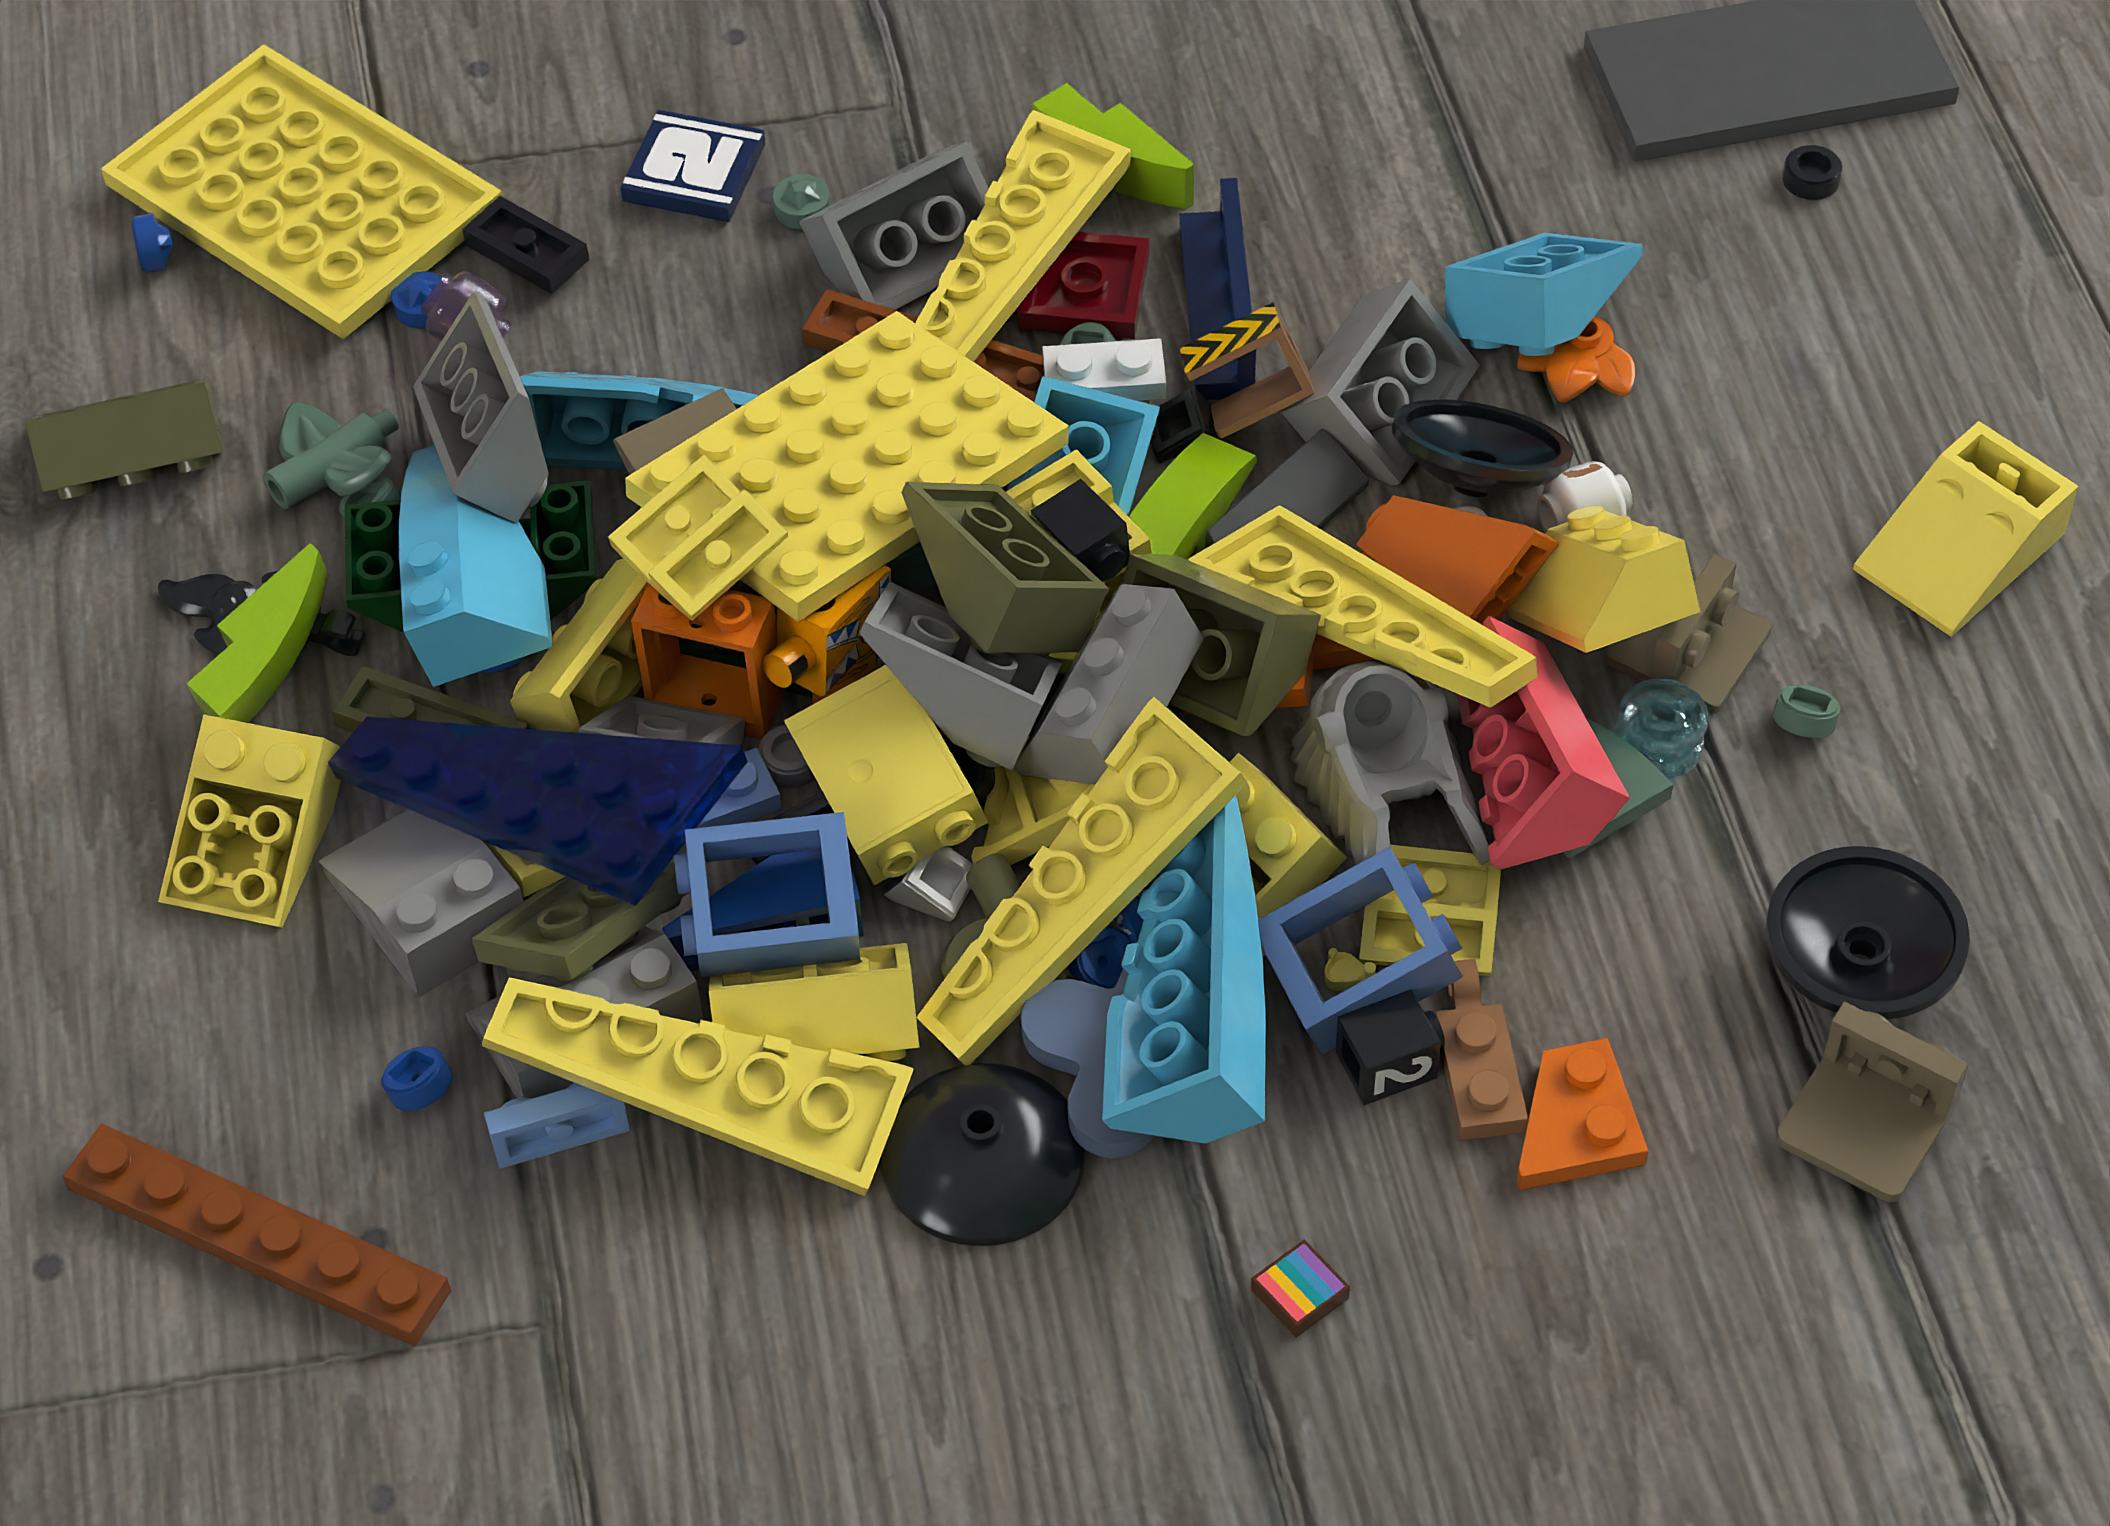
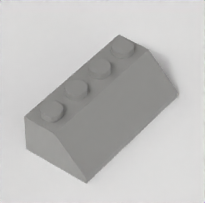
M474 290L413 385V389L453 494L517 524L527 507L535 506L543 496L549 473L529 397L485 296Z

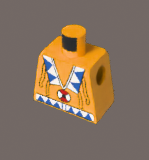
M885 565L799 622L777 608L776 648L767 654L762 662L763 670L770 681L782 688L788 687L795 682L819 696L828 697L884 664L882 659L859 633L869 613L888 583L891 582V568Z

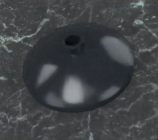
M1446 399L1416 401L1400 407L1394 415L1392 433L1406 454L1434 477L1453 485L1457 492L1472 497H1485L1489 493H1515L1547 484L1570 468L1573 457V448L1569 441L1548 425L1514 411L1481 403Z
M1848 846L1834 848L1801 861L1777 885L1769 904L1766 919L1767 944L1770 954L1781 974L1800 994L1815 1004L1835 1013L1839 1011L1844 1001L1863 1011L1880 1014L1887 1020L1909 1016L1925 1010L1942 999L1956 984L1963 971L1969 951L1970 934L1967 917L1959 899L1946 882L1922 863L1903 854L1876 847ZM1853 954L1865 955L1869 960L1859 959L1853 956Z
M976 1063L953 1067L939 1072L915 1086L902 1099L881 1155L882 1172L886 1187L894 1203L904 1216L920 1229L937 1238L970 1246H992L1014 1242L1047 1226L1060 1215L1074 1197L1082 1178L1085 1161V1149L1074 1139L1069 1128L1068 1101L1050 1083L1028 1071L993 1063ZM980 1125L992 1128L990 1131L982 1134L970 1130Z

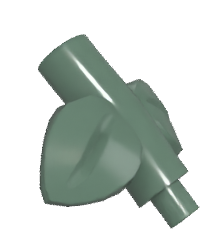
M293 401L286 410L279 436V450L285 462L263 474V481L269 494L280 507L288 509L326 487H329L340 496L351 495L370 484L390 462L391 455L384 449V438L399 429L398 422L395 416L388 409H385L372 418L365 413H361L341 426L336 419L319 408Z

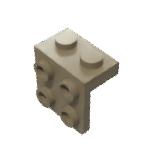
M1844 1001L1832 1020L1823 1058L1778 1128L1777 1143L1788 1152L1886 1202H1895L1902 1197L1955 1109L1969 1063L1955 1057L1951 1051L1940 1044L1925 1042L1893 1026L1880 1014L1863 1011Z

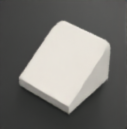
M945 846L918 861L907 873L893 877L883 895L896 903L950 922L955 918L971 889L966 881V875L974 864L949 846Z

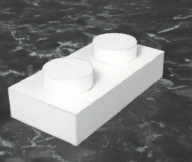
M1161 338L1042 346L1045 377L1136 401L1166 399V376Z

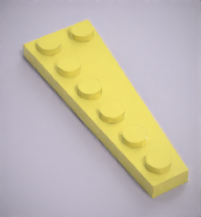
M1033 110L1006 156V167L998 182L993 181L985 195V205L976 221L971 220L966 229L964 244L956 259L948 262L939 279L937 290L930 295L916 324L974 362L1131 166V149Z
M1280 505L1188 559L1193 563L1321 614L1316 632L1320 636L1487 707H1493L1538 678L1537 657Z
M1155 697L1145 705L1104 762L1108 768L1086 796L1081 793L1066 813L1070 819L1050 847L1042 846L1029 863L1032 871L1012 898L1001 901L985 923L979 938L968 946L916 1017L965 1066L971 1065L1022 1013L1026 1000L1049 985L1247 784L1240 771Z
M510 977L482 1041V1046L862 1196H865L869 1189L914 1068L903 1064L835 1049L825 1052L793 1045L790 1039L765 1034V1037L762 1038L725 1030L726 1025L700 1020L698 1024L662 1016L659 1014V1010L627 1003L613 1004L600 997Z

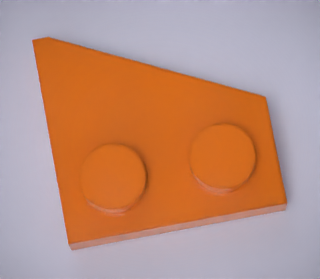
M1608 1038L1544 1050L1518 1169L1517 1185L1519 1191L1646 1165L1648 1148Z

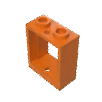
M648 583L631 619L644 698L744 717V736L762 740L769 732L786 693L785 687H779L770 681L762 665L763 658L776 648L777 621L775 605L764 597L728 589L694 620H691ZM692 624H696V625H700V626H702V627H700V628H693V627H691V625H692ZM678 637L742 651L745 655L746 669L681 654ZM708 699L716 701L711 706H706L703 702Z

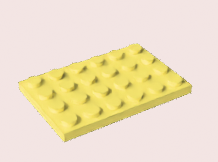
M265 44L101 168L105 185L148 213H154L157 219L343 340L392 300V290L411 274L427 272L464 241L462 229L499 196L503 197L502 191Z
M896 311L625 477L626 497L642 508L704 454L740 492L745 489L788 532V538L740 580L799 622L920 542L901 493L906 482L999 485L1002 488L1068 445L1069 425Z

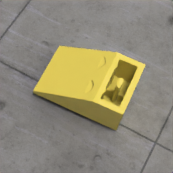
M1978 421L1937 458L1857 559L1853 570L1952 637L2065 534L2079 486Z
M203 714L158 902L283 928L333 814L348 750L322 737Z
M1238 753L1229 763L1240 771L1247 781V784L1236 795L1246 838L1259 920L1320 886L1347 857L1265 774ZM1156 877L1143 890H1148ZM1142 891L1137 895L1139 898H1141Z

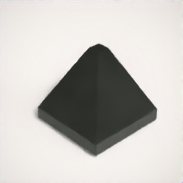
M1194 387L1159 405V414L1151 438L1154 456L1159 463L1184 450L1201 434L1210 435L1213 423L1212 404Z

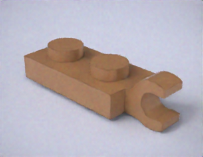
M1475 959L1455 961L1463 977L1446 986L1451 1010L1436 1011V1017L1440 1022L1445 1038V1047L1440 1049L1459 1141L1526 1133L1528 1115L1503 1005L1501 1003L1482 1006L1479 973Z

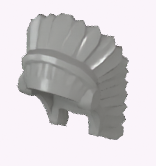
M1382 661L1355 663L1336 671L1319 687L1311 700V706L1301 716L1302 723L1292 737L1291 743L1294 750L1290 759L1298 766L1294 782L1308 787L1307 802L1320 807L1323 823L1331 826L1335 840L1345 839L1346 857L1353 856L1357 865L1390 846L1388 828L1390 820L1389 803L1392 801L1399 802L1402 800L1419 799L1423 795H1431L1438 789L1443 794L1463 836L1479 863L1483 865L1490 861L1487 848L1489 845L1486 841L1488 837L1474 803L1475 798L1461 769L1463 762L1456 748L1458 740L1448 727V707L1442 689L1430 688L1422 678Z

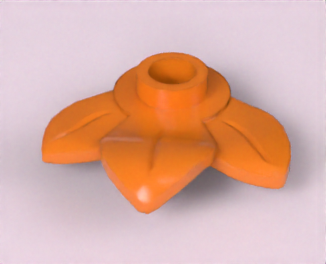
M1596 316L1593 317L1577 338L1554 346V353L1542 356H1528L1519 353L1518 369L1534 372L1545 371L1548 385L1561 403H1566L1575 398L1595 382L1615 395L1627 397L1633 388L1635 380V364L1632 357L1614 344L1612 328L1607 322Z

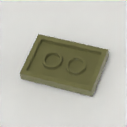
M609 845L577 870L548 887L537 891L471 940L479 962L507 967L512 971H527L553 976L561 981L575 980L591 972L594 963L610 951L634 940L638 935V931L657 916L678 907L681 903V898L688 893L678 894L674 855Z

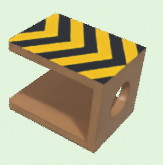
M1274 302L1180 349L1184 371L1189 380H1194L1277 339L1290 364L1289 367L1211 405L1214 427L1219 438L1233 434L1314 394L1307 366Z

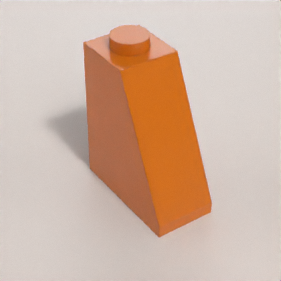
M1393 495L1386 504L1378 507L1369 517L1366 531L1356 545L1378 564L1482 625L1488 616L1498 621L1502 619L1559 543L1551 536L1527 525Z

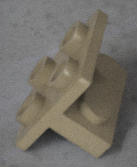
M1714 553L1694 582L1700 612L1615 642L1608 652L1607 665L1701 709L1717 714L1721 711L1769 638L1772 622L1736 606L1739 592L1733 590L1732 587L1737 563Z

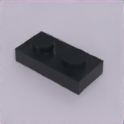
M499 196L462 229L466 246L551 294L590 260L588 247L585 242L502 196Z

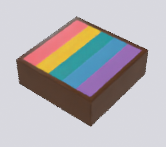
M1305 1239L1251 1278V1291L1296 1338L1347 1301L1350 1294V1286Z

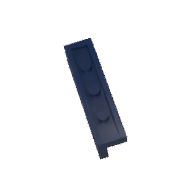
M1237 178L1220 179L1219 211L1179 213V231L1190 343L1252 313ZM1256 349L1194 379L1195 389L1207 400L1224 399L1254 384Z

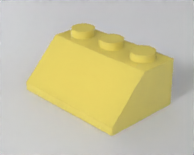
M1591 506L1571 512L1567 516L1568 522L1547 529L1545 534L1551 536L1559 545L1507 611L1509 618L1587 653L1700 612L1685 540L1659 531L1655 526H1645L1632 521L1629 516H1619L1605 511L1604 507Z
M625 559L616 560L604 578L597 579L590 586L586 593L584 604L569 624L561 626L553 635V647L548 649L533 671L525 673L520 678L514 689L510 702L517 720L528 723L531 738L548 747L570 740L577 748L580 727L628 695L635 696L642 686L631 619L648 582Z
M907 943L860 948V960L710 976L709 998L712 1022L726 1025L725 1030L762 1038L767 1034L790 1039L793 1045L825 1052L835 1049L853 1054H866L867 1057L885 1061L904 1058L906 1056V1049L919 1048L912 973Z

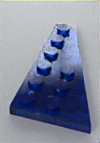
M366 717L329 760L328 764L335 777L341 781L636 906L686 842L685 830L698 827L747 764L748 760L742 745Z

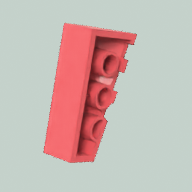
M1488 616L1482 625L1537 657L1538 678L1491 708L1457 694L1462 723L1472 728L1474 736L1472 749L1468 751L1472 771L1482 775L1485 796L1478 801L1482 822L1492 826L1495 839L1487 847L1491 866L1502 870L1589 845L1603 828L1615 818L1630 797L1545 643Z

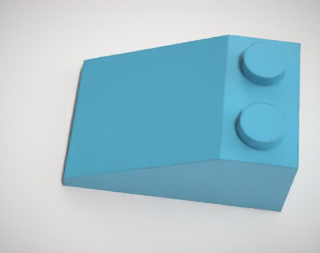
M1542 233L1445 266L1446 324L1458 338L1470 339V346L1473 348L1494 349L1507 344L1519 346V353L1523 355L1542 356L1554 353V346L1577 338L1643 256V244Z

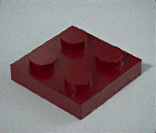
M1077 232L1020 303L1018 312L1019 329L1067 333L1077 325L1092 322L1106 327L1113 337L1135 339L1150 255V238Z

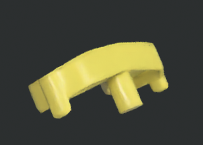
M1331 948L1328 951V962L1324 967L1323 977L1325 986L1332 991H1345L1376 974V965L1372 962L1363 964L1352 954L1338 952L1336 948Z

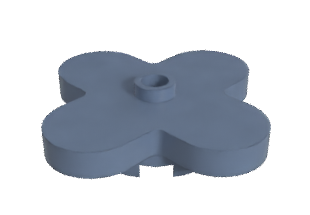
M1124 968L1116 986L1112 989L1072 979L1052 981L1026 1000L1021 1013L1022 1039L1030 1055L1047 1067L1076 1076L1068 1097V1123L1074 1139L1087 1151L1108 1158H1120L1135 1154L1144 1149L1155 1137L1154 1135L1110 1129L1102 1121L1107 1013L1112 996L1123 994L1128 973Z

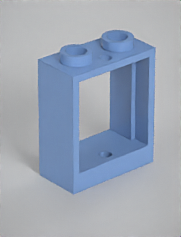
M844 812L685 830L687 853L674 855L678 894L691 893L693 915L680 916L685 956L698 955L701 977L860 960L859 932ZM821 850L829 923L713 936L705 862Z
M1390 846L1258 920L1261 946L1305 1030L1322 1054L1336 1048L1338 1016L1408 990H1412L1419 1002L1463 977L1451 956L1462 949L1454 932L1443 914L1431 920L1422 904L1433 897L1430 889L1415 863L1413 862L1402 868ZM1395 890L1425 946L1333 998L1324 1001L1295 945Z

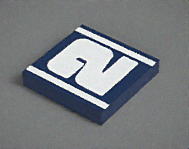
M658 110L620 187L622 201L730 222L766 144L764 130Z

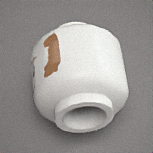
M1590 461L1569 468L1549 483L1544 484L1543 493L1537 497L1536 505L1540 523L1546 533L1547 529L1568 522V514L1585 507L1601 506L1604 507L1605 511L1619 516H1627L1626 510L1632 508L1633 498L1630 487L1622 475H1614L1601 462Z

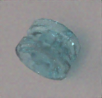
M1650 679L1640 682L1625 693L1619 705L1615 734L1641 752L1668 779H1672L1689 772L1697 765L1704 747V735L1708 725L1707 706L1696 691L1672 679Z

